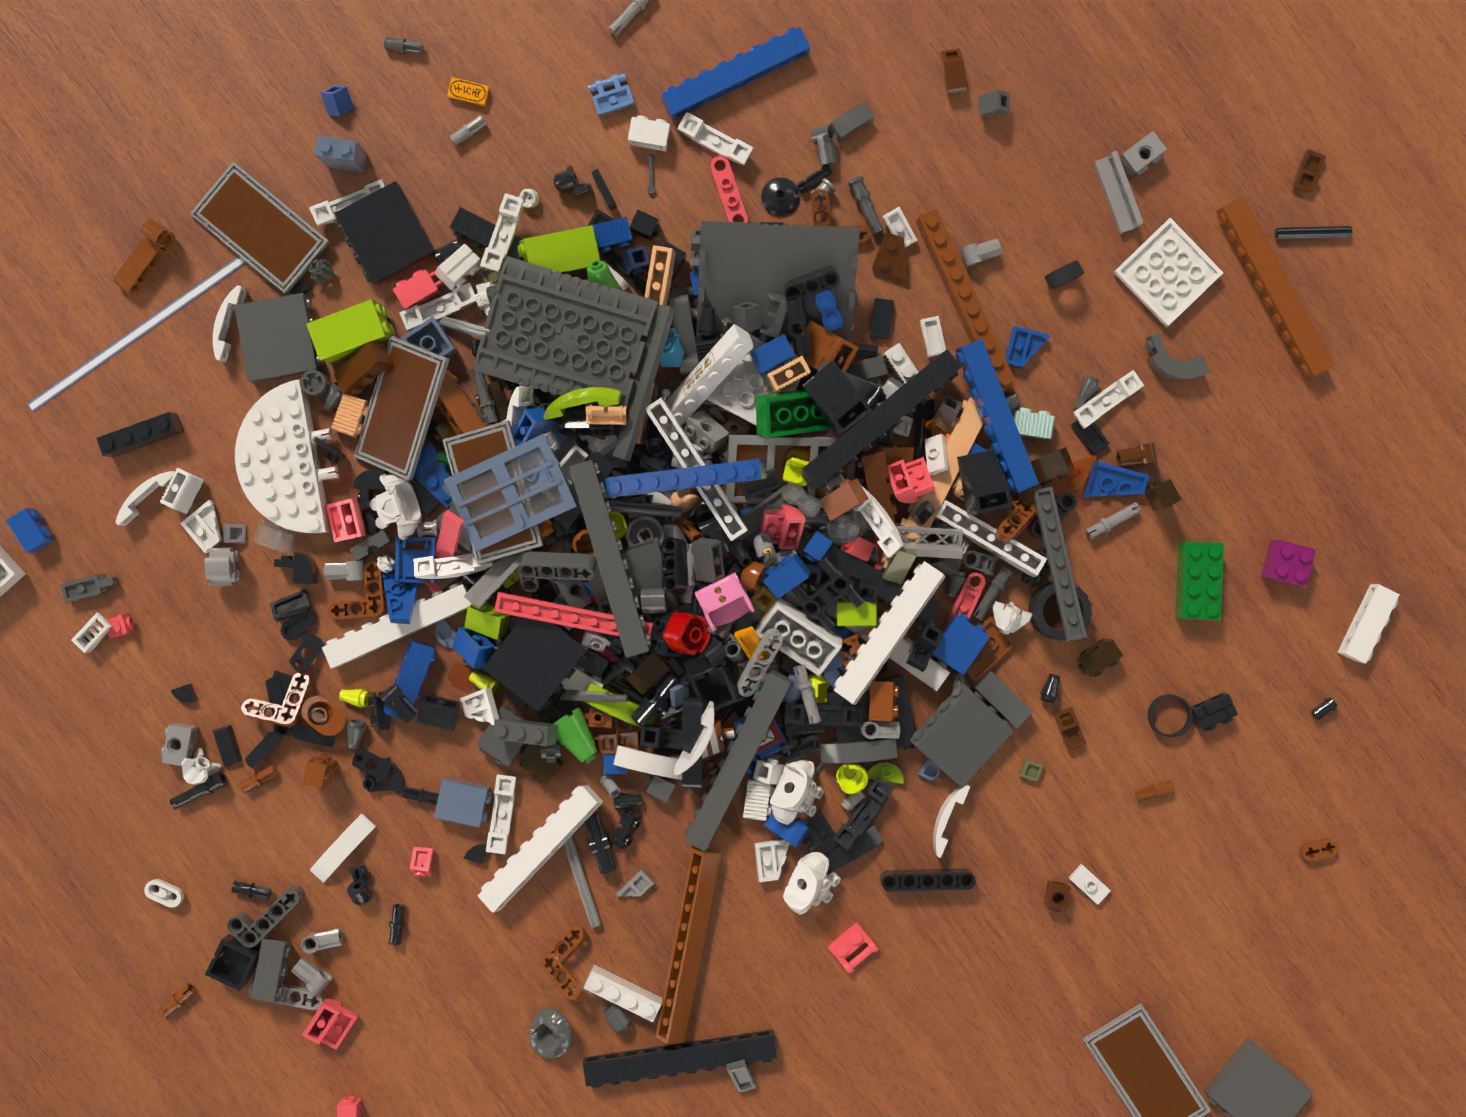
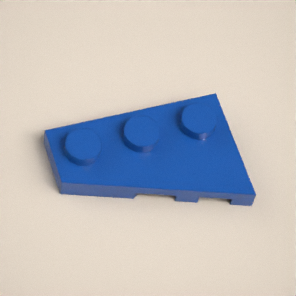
M431 441L420 454L414 478L449 509L452 498L444 479L450 477V475L444 471V463L437 462L438 452Z
M1093 460L1082 497L1144 494L1150 475Z
M382 572L390 623L410 624L420 583H403V576H399V583H395V573Z

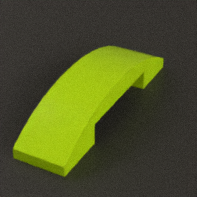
M604 387L574 390L554 400L547 407L543 417L544 420L561 417L568 407L598 401L599 407L619 404L622 393L619 390Z
M590 683L587 691L609 692L593 683ZM584 701L616 718L642 728L631 718V715L639 707V705L633 702ZM657 712L646 725L654 724L658 716Z

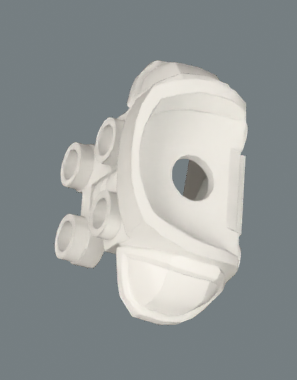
M381 475L379 479L385 486L386 492L377 495L369 503L370 508L377 511L379 516L375 521L376 526L380 529H385L390 523L396 522L398 537L402 540L408 539V536L415 532L418 526L417 523L422 521V514L414 489L406 479L398 478L396 475Z
M797 759L787 763L784 767L783 774H781L773 792L774 794L770 799L772 813L780 823L788 825L795 819L798 812H802L806 816H814L816 806L813 805V801L815 798L820 799L823 796L824 790L817 786L812 779L815 772L813 762L807 759Z
M820 852L810 853L798 861V865L788 882L789 885L783 894L787 906L799 915L806 913L810 906L819 905L821 901L828 903L833 897V894L829 891L830 887H836L841 880L835 872H832L829 876L827 875L829 860ZM806 881L807 887L805 890H802L801 887Z

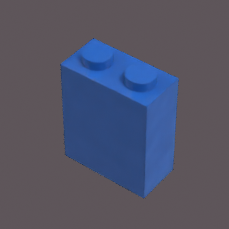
M955 613L943 630L944 633L938 648L932 654L964 675L990 636L985 634L987 630L979 624L976 627L970 624L971 619L961 613L959 616Z

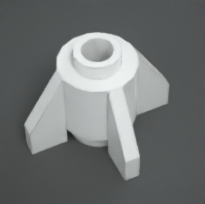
M995 601L993 613L996 626L1000 632L1004 634L1014 633L1030 621L1032 613L1022 610L1020 614L1021 609L1014 606L1013 602L1006 604L1004 608L1005 604Z
M198 748L193 759L185 758L182 761L183 778L192 785L204 783L209 776L220 770L221 764H210V761L203 757L202 748Z

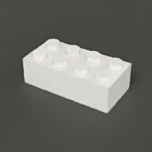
M781 597L774 601L756 627V633L760 638L769 629L779 630L783 637L779 650L801 665L805 664L807 669L818 676L821 675L842 647V638L831 630L827 632L822 624L806 616L802 611ZM776 635L773 638L770 637L771 642L773 639L777 640Z

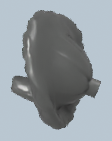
M553 1008L542 1009L536 1013L531 1021L529 1029L530 1043L536 1054L542 1058L552 1059L560 1057L569 1051L573 1038L572 1029L567 1018L559 1010H554Z

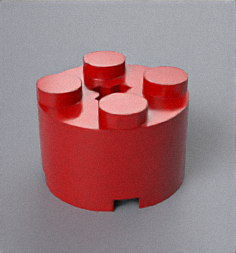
M675 612L669 620L666 630L663 632V639L673 651L696 655V653L704 651L709 643L710 633H708L707 629L709 623L704 617L699 615Z

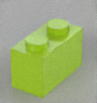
M840 598V602H836V625L876 626V602L873 604L865 601L856 608L848 598Z
M486 602L479 610L471 604L467 607L465 628L499 640L508 634L511 615L494 612L495 607L488 605Z

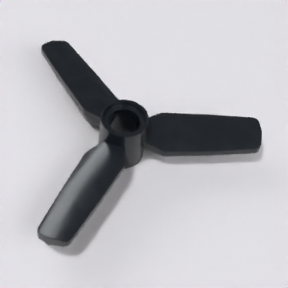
M275 677L266 680L269 703L282 706L285 695L279 678ZM271 708L272 716L275 714V709ZM275 724L273 732L265 736L245 758V762L249 767H255L280 744L282 738L292 735L297 740L328 747L334 746L335 735L326 736L317 732L314 728L296 724L288 727V732L285 733L281 725Z

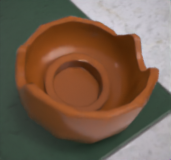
M581 530L573 539L572 547L575 553L595 556L588 530Z
M752 562L743 568L741 583L746 590L754 592L753 589L758 584L761 573L765 570L766 565Z

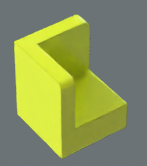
M793 457L789 459L785 465L783 480L800 486H806L807 483L798 472L809 462Z

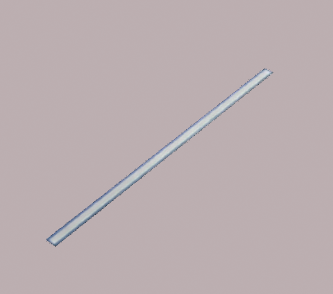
M238 256L33 399L27 404L32 412L241 267L246 261Z

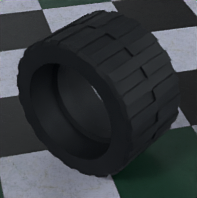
M1053 582L1046 583L1039 587L1031 596L1028 604V612L1032 613L1030 623L1043 636L1056 640H1066L1064 629L1052 628L1044 619V604L1049 596L1055 594ZM1075 585L1086 630L1091 621L1092 605L1087 594Z

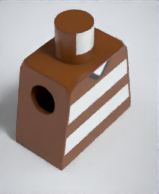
M714 719L713 731L702 753V759L724 752L726 750L725 740L736 739L734 727L723 729L721 720Z

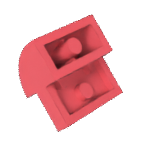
M924 457L906 464L904 460H900L887 465L889 479L898 501L902 503L919 502L917 497L935 491Z
M358 497L325 505L334 542L367 535Z
M784 504L781 505V509L764 510L759 534H768L772 544H778L779 549H798L806 521L805 516L797 508Z
M325 999L302 1033V1036L318 1045L322 1042L337 1050L356 1021L358 1014L342 1007L341 1002L337 1000Z

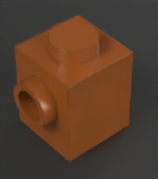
M590 706L589 710H586L585 720L589 722L588 727L612 728V715L594 706Z

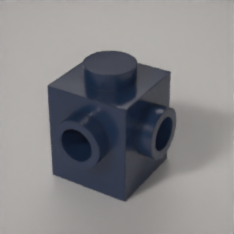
M645 245L628 249L622 256L627 275L634 274V276L644 274L650 265V256L646 251Z

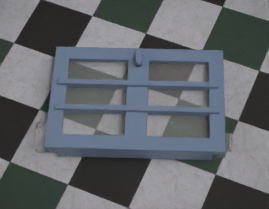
M552 431L537 436L444 479L443 490L447 496L451 495L460 518L464 520L463 525L475 552L578 506L554 451L559 449V444Z

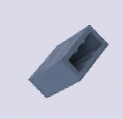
M317 136L315 156L327 168L365 173L368 154L357 141Z
M445 777L441 782L434 818L480 827L483 822L486 823L488 811L485 810L486 805L490 804L492 793L489 792L490 786Z

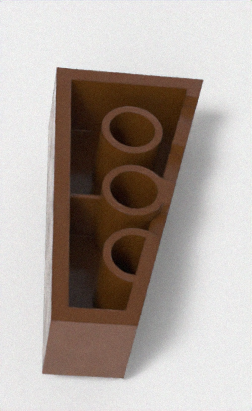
M881 445L874 446L865 453L861 451L858 453L859 458L856 460L858 469L862 471V475L859 476L861 486L865 487L880 503L894 525L900 526L894 514H897L893 498H890V495H893L890 481L887 480L889 472L885 453Z

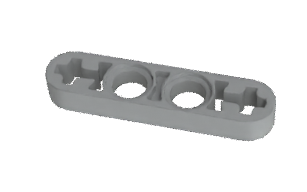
M772 628L763 635L738 680L737 688L740 695L749 697L756 691L782 645L783 637L779 630ZM776 635L777 640L773 639L771 642L770 637L773 638ZM762 651L769 652V656L767 658L763 659L759 657ZM759 667L760 672L753 675L750 673L751 669ZM749 683L750 688L746 687L744 690L743 686H747Z
M252 983L249 987L250 996L252 995L254 983ZM282 983L284 986L283 996L273 1003L317 1010L325 1000V996L323 993L319 996L315 995L307 988ZM293 992H298L301 995L300 1001L292 999ZM314 996H316V999L319 1001L316 1005L314 1004L313 1000H310Z

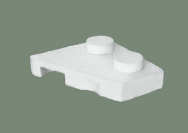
M208 500L180 523L204 553H206L208 548H214L222 542L212 500Z
M485 688L460 698L465 717L475 718L481 722L487 721L491 725H494L495 719H499L491 688Z
M784 839L754 843L759 882L779 879L781 867L787 857L786 853L789 845H791Z

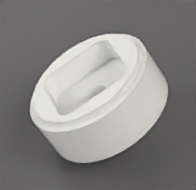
M524 189L519 195V198L524 199V208L532 209L539 203V195L534 189Z

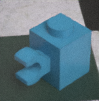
M670 328L660 360L662 367L681 366L684 349L679 341L680 335L676 334V328Z

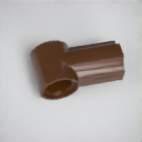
M1154 442L1116 451L1119 467L1157 461Z

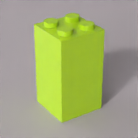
M593 225L522 239L517 246L519 257H523L525 262L552 269L553 272L565 273L588 268L591 262L600 261Z
M372 299L306 324L319 360L330 365L352 358L369 341L387 345L389 337L396 335L392 324L389 325L387 320L389 313L386 307Z

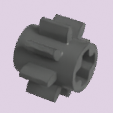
M325 259L314 260L309 267V272L312 273L310 278L321 284L323 281L328 282L334 274V270L330 268L332 263Z
M560 742L550 746H540L541 758H546L547 763L556 762L557 757H561Z

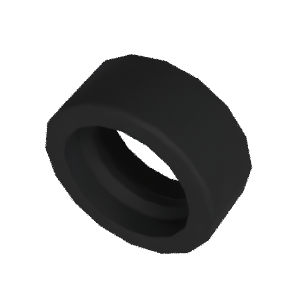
M1075 260L1047 274L1044 278L1050 290H1054L1082 276L1084 271L1079 261Z

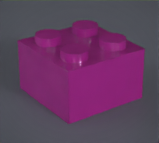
M1270 540L1261 577L1298 587H1307L1316 549L1282 540Z

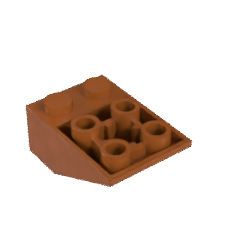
M809 320L810 326L808 330L812 353L803 357L805 362L819 370L823 361L828 364L834 361L842 371L846 372L859 347Z

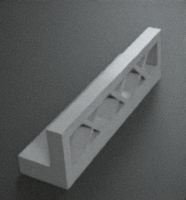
M1111 152L1108 157L1095 161L1093 165L1120 235L1138 228L1144 222L1118 152Z
M896 526L901 540H905L902 541V547L916 551L917 556L962 559V529ZM910 533H917L919 538L916 541H909L906 536ZM930 534H936L939 539L935 542H928L926 537ZM949 535H958L957 544L948 543L945 539Z
M533 550L500 558L464 597L479 610L519 568L523 554L533 552Z

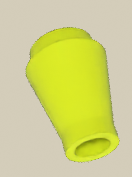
M473 671L469 677V681L480 690L491 688L492 694L496 691L499 681L493 676Z
M342 689L340 692V701H345L359 708L366 707L369 704L370 692L365 689Z

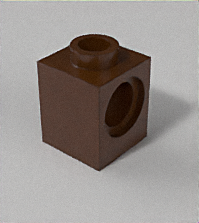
M1048 880L1044 903L1049 907V910L1061 912V909L1067 910L1071 887L1067 883ZM1061 893V898L1058 901H1053L1054 895Z

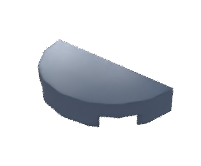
M442 619L436 623L435 636L443 646L453 648L457 632L446 619Z

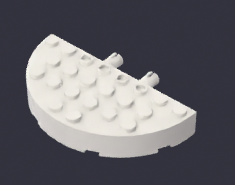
M300 379L284 383L270 390L249 410L241 424L236 440V471L246 497L263 516L273 523L297 532L330 533L331 528L325 508L327 502L323 480L339 478V473H332L339 470L337 466L321 469L317 444L313 439L316 436L323 441L332 440L333 436L327 435L332 434L330 428L314 431L308 394L302 390Z

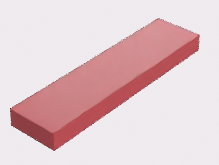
M448 510L443 515L435 555L439 558L456 556L464 523L463 519Z

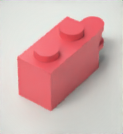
M426 269L424 271L419 270L409 280H402L396 284L393 291L405 310L416 305L420 306L441 293L439 287L444 285V282L439 279L435 283L433 278L437 277L435 274L436 270L432 273H429Z

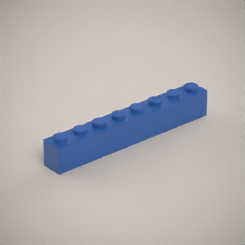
M801 27L796 29L790 28L780 37L774 36L761 46L760 44L753 46L745 54L739 53L728 62L722 61L715 66L716 68L710 71L708 69L704 70L693 79L687 78L683 80L681 85L675 88L671 86L665 89L664 93L661 94L662 101L671 119H677L685 115L686 112L689 113L808 55L810 46Z
M983 339L956 349V359L963 368V377L969 383L971 388L970 395L976 401L978 406L977 413L983 419L985 433L991 439V448L998 457V463L1006 477L1011 493H1019L1039 484Z
M759 458L612 476L605 478L607 497L610 498L761 480L767 478L765 459Z

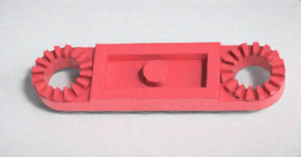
M717 156L711 161V171L728 222H733L734 217L741 216L744 222L748 223V217L730 163L727 158ZM723 162L726 167L723 171H717L714 167L715 164Z
M971 572L966 576L967 578L959 591L942 631L955 613L959 616L962 613L968 618L971 617L985 585V578L981 573ZM973 576L980 578V584L976 587L970 584V579Z

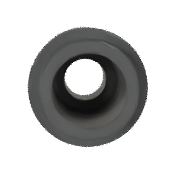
M612 1003L604 1009V1018L614 1032L619 1031L622 1033L629 1027L630 1019L619 1005Z

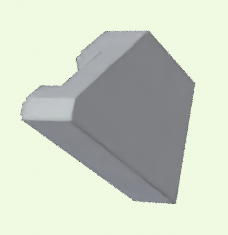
M641 869L616 895L618 897H641L655 882Z

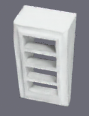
M98 612L71 641L84 653H89L98 645L112 625ZM97 620L105 626L103 629L96 623ZM95 626L100 632L97 633L92 627ZM89 631L95 636L94 638L88 633ZM85 636L90 640L89 643L84 639Z

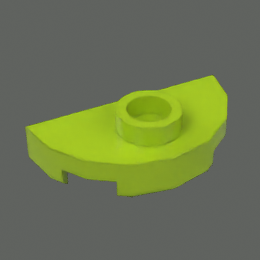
M888 761L877 762L867 771L868 779L876 780L879 777L883 781L904 784L900 769Z

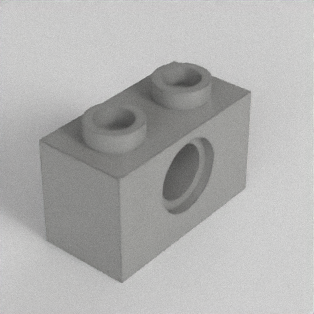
M1152 131L1119 158L1122 166L1131 177L1136 173L1140 176L1148 169L1147 165L1153 162L1155 164L1164 157L1162 153L1167 148L1155 132ZM1140 152H1144L1147 159L1141 158Z
M703 409L688 417L683 427L687 436L708 455L724 447L730 434Z
M182 723L168 725L164 733L166 738L165 745L161 750L162 763L182 766L181 763L185 758H193L198 726ZM176 740L181 742L180 749L176 747Z

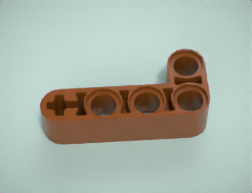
M153 219L146 220L141 226L140 232L145 235L113 280L116 285L130 295L134 294L141 287L175 241V235Z

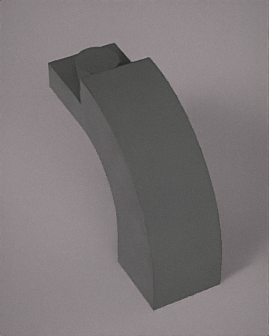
M1158 332L1145 338L1147 341L1146 347L1153 354V356L1147 358V361L1161 376L1175 381H1187L1210 372L1202 355L1188 361H1179L1167 353Z

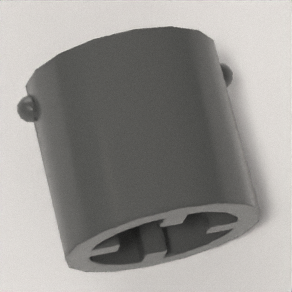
M309 370L302 375L300 385L302 390L310 394L311 397L326 396L331 380L327 373Z
M662 587L641 589L643 615L667 613L666 592Z

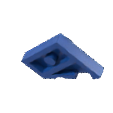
M1014 325L1005 354L1008 365L1023 368L1044 342L1048 340L1050 335Z

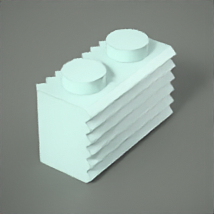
M1020 408V410L1014 412L1013 418L1020 436L1043 440L1052 439L1055 416H1051L1050 412L1039 411L1038 413H1032L1029 408Z

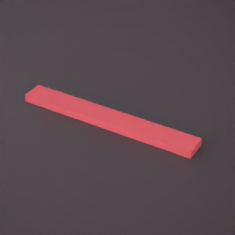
M498 592L494 612L619 636L612 614ZM644 621L646 626L642 627L644 635L648 634L650 639L654 623Z

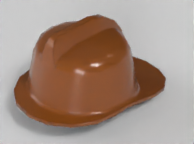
M310 697L302 706L301 712L304 720L323 735H336L345 726L344 714L324 697Z

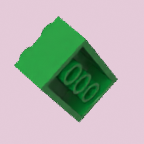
M805 389L755 395L758 435L770 438L831 429Z
M1178 542L1175 618L1221 620L1224 543Z

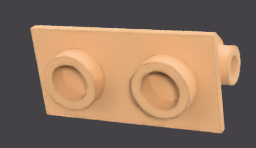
M587 405L586 424L626 425V406L599 407L598 405Z

